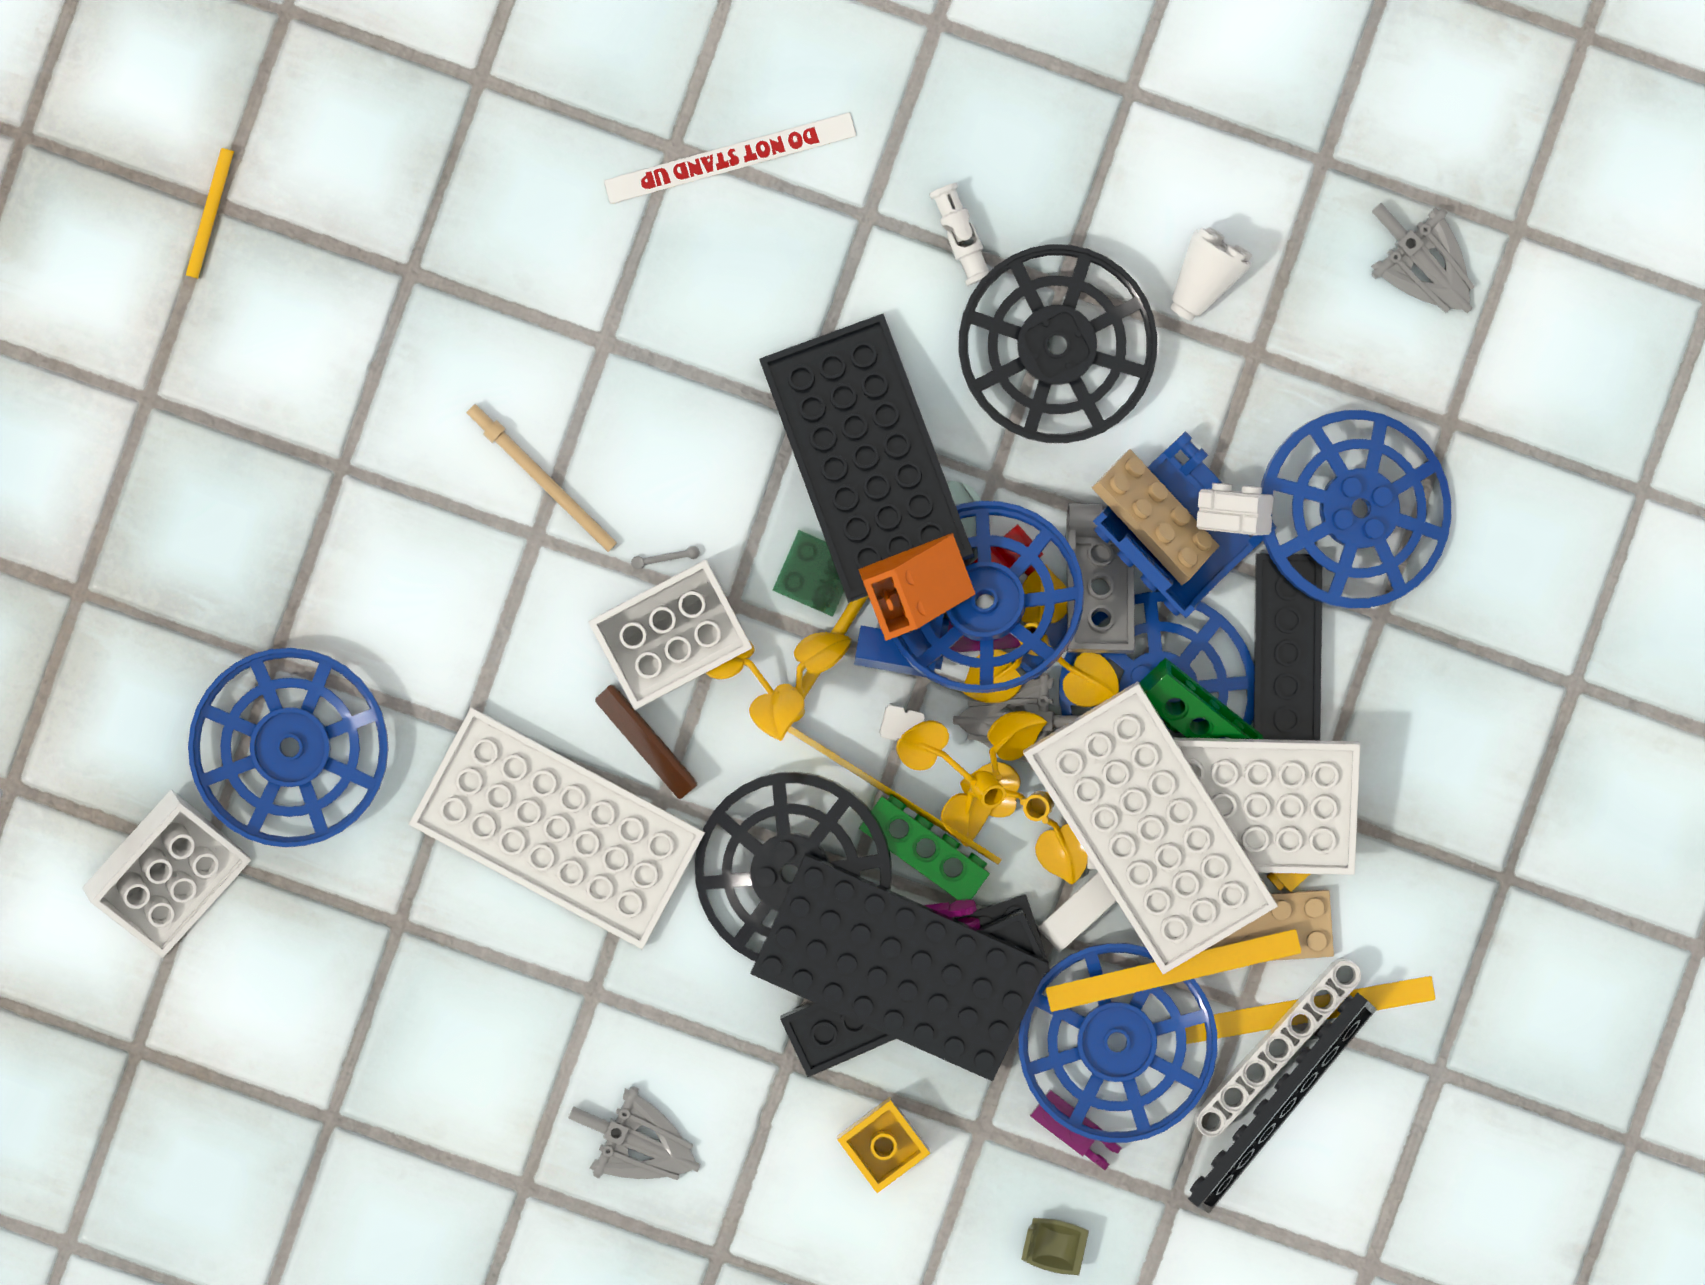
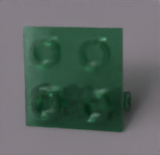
M798 530L772 591L833 617L844 590L827 543Z

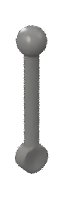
M691 546L686 551L642 558L636 556L632 559L631 565L635 569H641L647 564L684 557L696 559L700 551L696 546Z

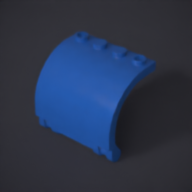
M1185 431L1147 468L1197 521L1199 491L1201 489H1212V483H1222V481L1202 462L1208 454L1202 448L1199 450L1190 441L1192 437ZM1180 450L1189 458L1184 465L1175 456ZM1109 506L1093 520L1097 525L1094 528L1097 535L1107 544L1112 541L1120 549L1117 553L1120 559L1130 568L1135 565L1143 573L1140 577L1143 583L1153 592L1158 589L1166 598L1163 602L1165 606L1175 616L1181 613L1185 618L1196 609L1200 601L1241 560L1263 541L1262 535L1251 536L1248 534L1206 530L1219 544V547L1192 578L1181 585Z

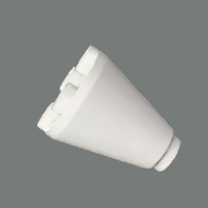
M1201 227L1200 230L1196 229L1194 231L1172 296L1174 302L1170 308L1189 321H1193L1195 316H1200L1251 265L1249 260L1252 254L1238 245L1233 247L1223 242L1225 236L1210 227L1207 229Z

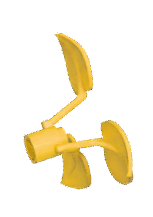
M1045 565L1050 573L1054 590L1066 588L1065 584ZM1035 570L1022 585L1025 594L1044 592L1041 578ZM1067 602L1055 604L1051 623H1056L1064 618L1067 614ZM1045 605L1025 608L1021 621L1028 623L1024 627L1032 634L1036 631L1042 619ZM1045 633L1041 640L1049 646V639ZM994 649V657L1007 654L1005 651ZM1032 650L1028 652L1030 655L1038 656ZM1081 653L1077 657L1074 666L1070 665L1062 657L1057 660L1065 669L1070 671L1063 680V690L1066 697L1073 704L1080 707H1094L1119 693L1117 675L1111 664L1101 655ZM1023 656L1015 660L1013 664L1010 662L994 667L993 684L1020 677V674L1015 669L1020 666ZM970 667L964 683L980 685V668ZM1022 685L990 693H963L979 702L1001 703L1013 698L1019 692Z
M819 632L801 640L794 650V657L800 662L796 671V687L790 684H781L773 690L755 664L748 659L755 651L754 645L751 642L752 649L705 674L714 679H727L737 675L744 665L749 667L768 693L754 699L749 708L750 717L759 729L769 736L782 741L790 726L794 722L799 721L805 714V701L802 696L804 694L802 688L804 669L806 668L811 674H818L833 667L852 644L850 637L831 632Z
M1027 711L1010 712L997 719L987 733L988 740L994 745L989 750L993 773L978 771L971 776L946 752L942 751L949 741V733L942 723L934 720L921 722L902 734L901 738L897 741L896 751L901 761L907 767L919 771L931 768L936 762L937 756H940L970 783V789L967 794L958 793L947 801L941 811V821L973 841L986 822L991 809L1000 805L1006 796L1005 789L998 782L1002 779V775L998 769L996 754L1005 761L1021 758L1024 756L1023 750L1036 742L1040 731L1047 724V721L1043 717ZM943 824V826L945 827V829H946L949 833H951L953 836H955V835ZM956 837L964 846L968 847L966 843Z
M997 762L999 772L1002 775V779L998 782L1005 789L1006 796L1000 805L991 809L989 815L998 818L1010 816L1016 810V798L1019 799L1020 804L1023 805L1024 814L1028 819L1032 821L1042 820L1044 824H1049L1054 829L1046 830L1039 836L1035 846L1038 861L1050 873L1064 879L1069 884H1074L1086 869L1087 853L1068 823L1060 828L1057 822L1049 818L1048 815L1054 807V801L1049 793L1036 791L1026 798L1022 793L1017 792L1020 788L1021 780L1016 770L1006 763ZM991 763L980 767L974 773L978 771L993 773ZM964 778L960 785L964 793L967 794L970 789V783Z

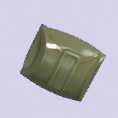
M1033 1218L1032 1224L1027 1231L1021 1260L1050 1272L1079 1275L1089 1230L1065 1221Z

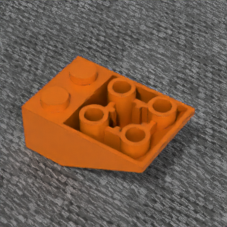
M953 533L858 569L886 641L920 628L975 595Z

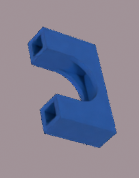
M944 613L929 622L939 639L948 632L949 618H945ZM860 626L854 665L925 677L915 670L902 656L893 639L885 640L881 629ZM921 628L902 635L909 649L917 658L932 646L925 638ZM943 655L928 666V668L932 671L935 669L941 670Z

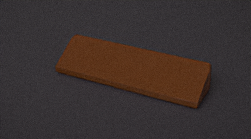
M609 685L596 697L595 702L678 799H682L698 785L696 779L642 716L634 710L630 702L615 685Z

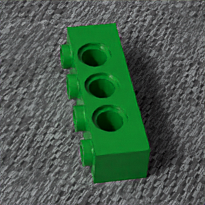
M1166 657L1139 682L1159 716L1164 719L1167 727L1175 733L1180 732L1187 738L1227 737L1230 739H1263L1261 733ZM1172 698L1181 699L1179 702L1175 703L1168 701ZM1195 718H1204V719H1205L1204 721H1201V722H1195V721H1193Z
M881 795L871 809V812L880 823L887 838L889 850L957 900H972L990 874L984 869L988 863L972 852L969 857L957 850L961 844L946 833L942 837L936 835L931 831L934 825L920 814H917L915 818L904 812L907 805L893 795H890L888 799ZM902 819L908 823L909 830L904 837L896 838L891 835L889 827L894 820ZM862 822L858 828L872 838L868 827ZM925 838L931 839L936 846L935 852L929 857H922L916 851L917 843ZM949 858H957L962 862V871L957 876H948L943 870V865Z

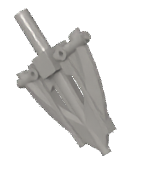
M1382 203L1376 206L1372 213L1397 239L1394 244L1398 248L1395 251L1389 250L1387 252L1388 257L1383 262L1378 261L1371 267L1374 270L1371 275L1375 279L1383 277L1406 294L1424 302L1437 305L1445 313L1450 308L1464 310L1466 313L1472 310L1469 290L1475 286L1467 276L1460 247L1444 219L1447 211L1444 208L1437 210L1435 207L1428 215L1430 219L1424 224L1419 222L1416 225L1418 230L1413 232V230L1406 231ZM1436 248L1444 257L1445 269L1430 253L1429 249ZM1413 264H1415L1432 283L1421 281L1412 272Z
M1042 673L1039 679L1030 680L1022 684L1019 692L1008 701L1001 703L968 701L969 708L959 716H953V724L959 725L970 734L967 736V740H976L991 748L994 745L988 740L987 733L997 719L1010 713L1000 712L1010 704H1023L1027 712L1035 713L1047 721V724L1040 731L1036 742L1048 736V732H1054V728H1061L1081 715H1054V712H1049V704H1053V699H1049V689L1053 687L1054 678H1049L1048 673ZM1025 755L1018 759L1028 762Z
M635 1086L630 1088V1090L625 1088L623 1100L625 1101L621 1109L617 1107L616 1114L619 1115L616 1120L611 1118L608 1122L574 1106L570 1112L568 1119L603 1133V1138L607 1140L606 1144H601L599 1148L602 1151L599 1159H595L589 1168L594 1170L593 1176L600 1178L604 1173L634 1179L669 1177L678 1180L679 1174L692 1170L698 1172L701 1164L695 1161L690 1151L693 1144L683 1139L665 1115L651 1103L638 1095L639 1088ZM643 1125L654 1130L660 1141L637 1131V1129ZM628 1148L652 1158L643 1161L628 1156Z

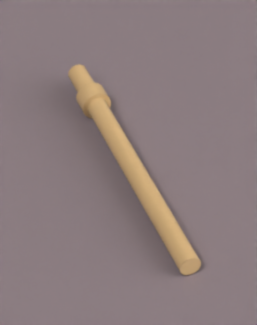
M476 404L466 412L485 431L483 435L491 443L496 442L607 552L617 544L593 518L505 433L506 428L497 420L493 421Z

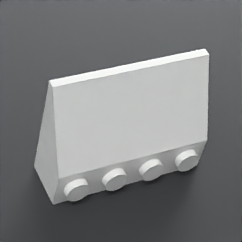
M707 560L690 567L588 621L634 710L752 649Z
M170 790L82 889L90 903L164 958L249 864L251 858L192 805L173 790Z

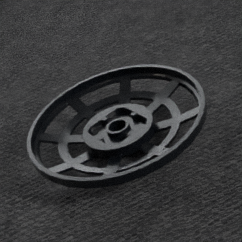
M1049 244L1032 247L1008 257L996 265L980 281L971 294L962 315L959 329L958 353L961 370L969 391L992 420L1008 431L1029 440L1043 443H1071L1104 433L1118 424L1135 408L1144 395L1154 372L1157 358V331L1154 315L1146 296L1137 282L1121 266L1108 257L1087 248L1073 245ZM1044 256H1071L1078 258L1072 277L1046 276L1032 281L1023 262ZM1090 262L1101 266L1114 275L1128 289L1133 298L1115 307L1102 291L1085 282ZM1011 269L1019 287L1002 302L994 318L976 312L975 309L978 302L989 286L1003 273ZM1049 286L1068 287L1063 305H1050L1044 307L1036 290ZM1081 291L1095 299L1104 308L1106 313L1089 321L1081 312L1076 310ZM1024 296L1033 314L1027 318L1023 326L1020 327L1003 321L1010 308ZM1140 310L1146 332V358L1144 365L1125 360L1126 334L1122 319ZM971 324L989 330L988 355L993 371L975 379L971 370L968 354V334ZM1111 324L1114 327L1116 337L1115 356L1097 351L1095 333ZM999 334L1017 340L1019 358L1001 366L998 355ZM1061 336L1065 339L1067 347L1062 354L1057 355L1049 351L1047 343L1051 337ZM1092 364L1111 369L1105 381L1090 394L1081 376L1088 371ZM1026 370L1033 378L1038 380L1033 399L1021 393L1008 378ZM1120 373L1140 378L1135 390L1126 403L1112 416L1104 420L1095 403L1113 387ZM999 383L1014 400L1030 409L1025 426L1022 427L1000 414L987 401L982 391ZM1068 383L1078 400L1067 404L1046 403L1051 385ZM1083 409L1092 427L1085 430L1066 434H1047L1037 431L1042 413L1067 414Z
M778 772L761 776L743 784L728 795L713 811L703 828L705 834L696 851L695 884L700 903L709 922L720 937L734 950L753 961L756 960L759 953L752 951L745 945L755 931L767 937L770 927L763 925L762 922L771 909L779 911L792 883L783 877L782 869L786 864H793L799 868L805 853L859 877L862 870L880 868L879 885L886 889H891V854L887 838L879 821L869 807L852 791L836 781L816 774ZM786 783L814 786L832 793L838 797V800L827 814L807 805L788 804ZM772 785L773 806L755 812L744 820L741 825L726 813L735 802L745 795L762 787ZM849 806L868 827L878 854L858 857L851 838L843 827L837 823ZM789 814L806 816L818 821L819 824L809 837L800 833H793L790 830ZM775 816L777 835L767 840L764 844L748 832L760 821ZM718 823L732 836L724 853L722 875L704 876L706 847L711 833ZM830 831L841 843L847 859L829 861L826 852L820 844ZM740 843L753 853L754 857L750 872L732 874L733 857ZM753 886L761 902L751 915L740 903L734 887ZM707 889H725L731 907L744 922V925L735 937L724 928L716 917L708 900Z

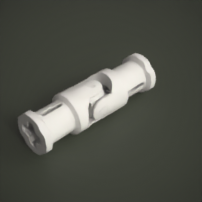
M952 183L929 193V195L937 203L942 216L940 222L947 231L948 240L956 260H960L967 276L965 283L969 286L980 282L991 270L988 269L982 255L983 246L976 230L969 222V212L966 208H963L956 192L958 185L957 183ZM970 238L973 240L971 246L960 247L957 245L963 244Z

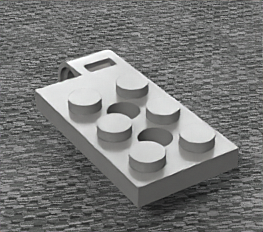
M1068 503L1066 540L1073 549L1082 572L1084 605L1078 630L1067 648V652L1133 654L1135 651L1134 565L1131 568L1128 567L1117 555L1120 549L1112 541L1108 544L1104 542L1094 531L1097 525L1093 520L1103 511L1102 504ZM1067 564V588L1074 587ZM1097 579L1104 580L1109 585V592L1105 595H1098L1092 590L1091 583ZM1074 601L1067 602V630L1074 611ZM1097 611L1104 612L1108 615L1110 623L1105 627H1098L1092 622V614Z

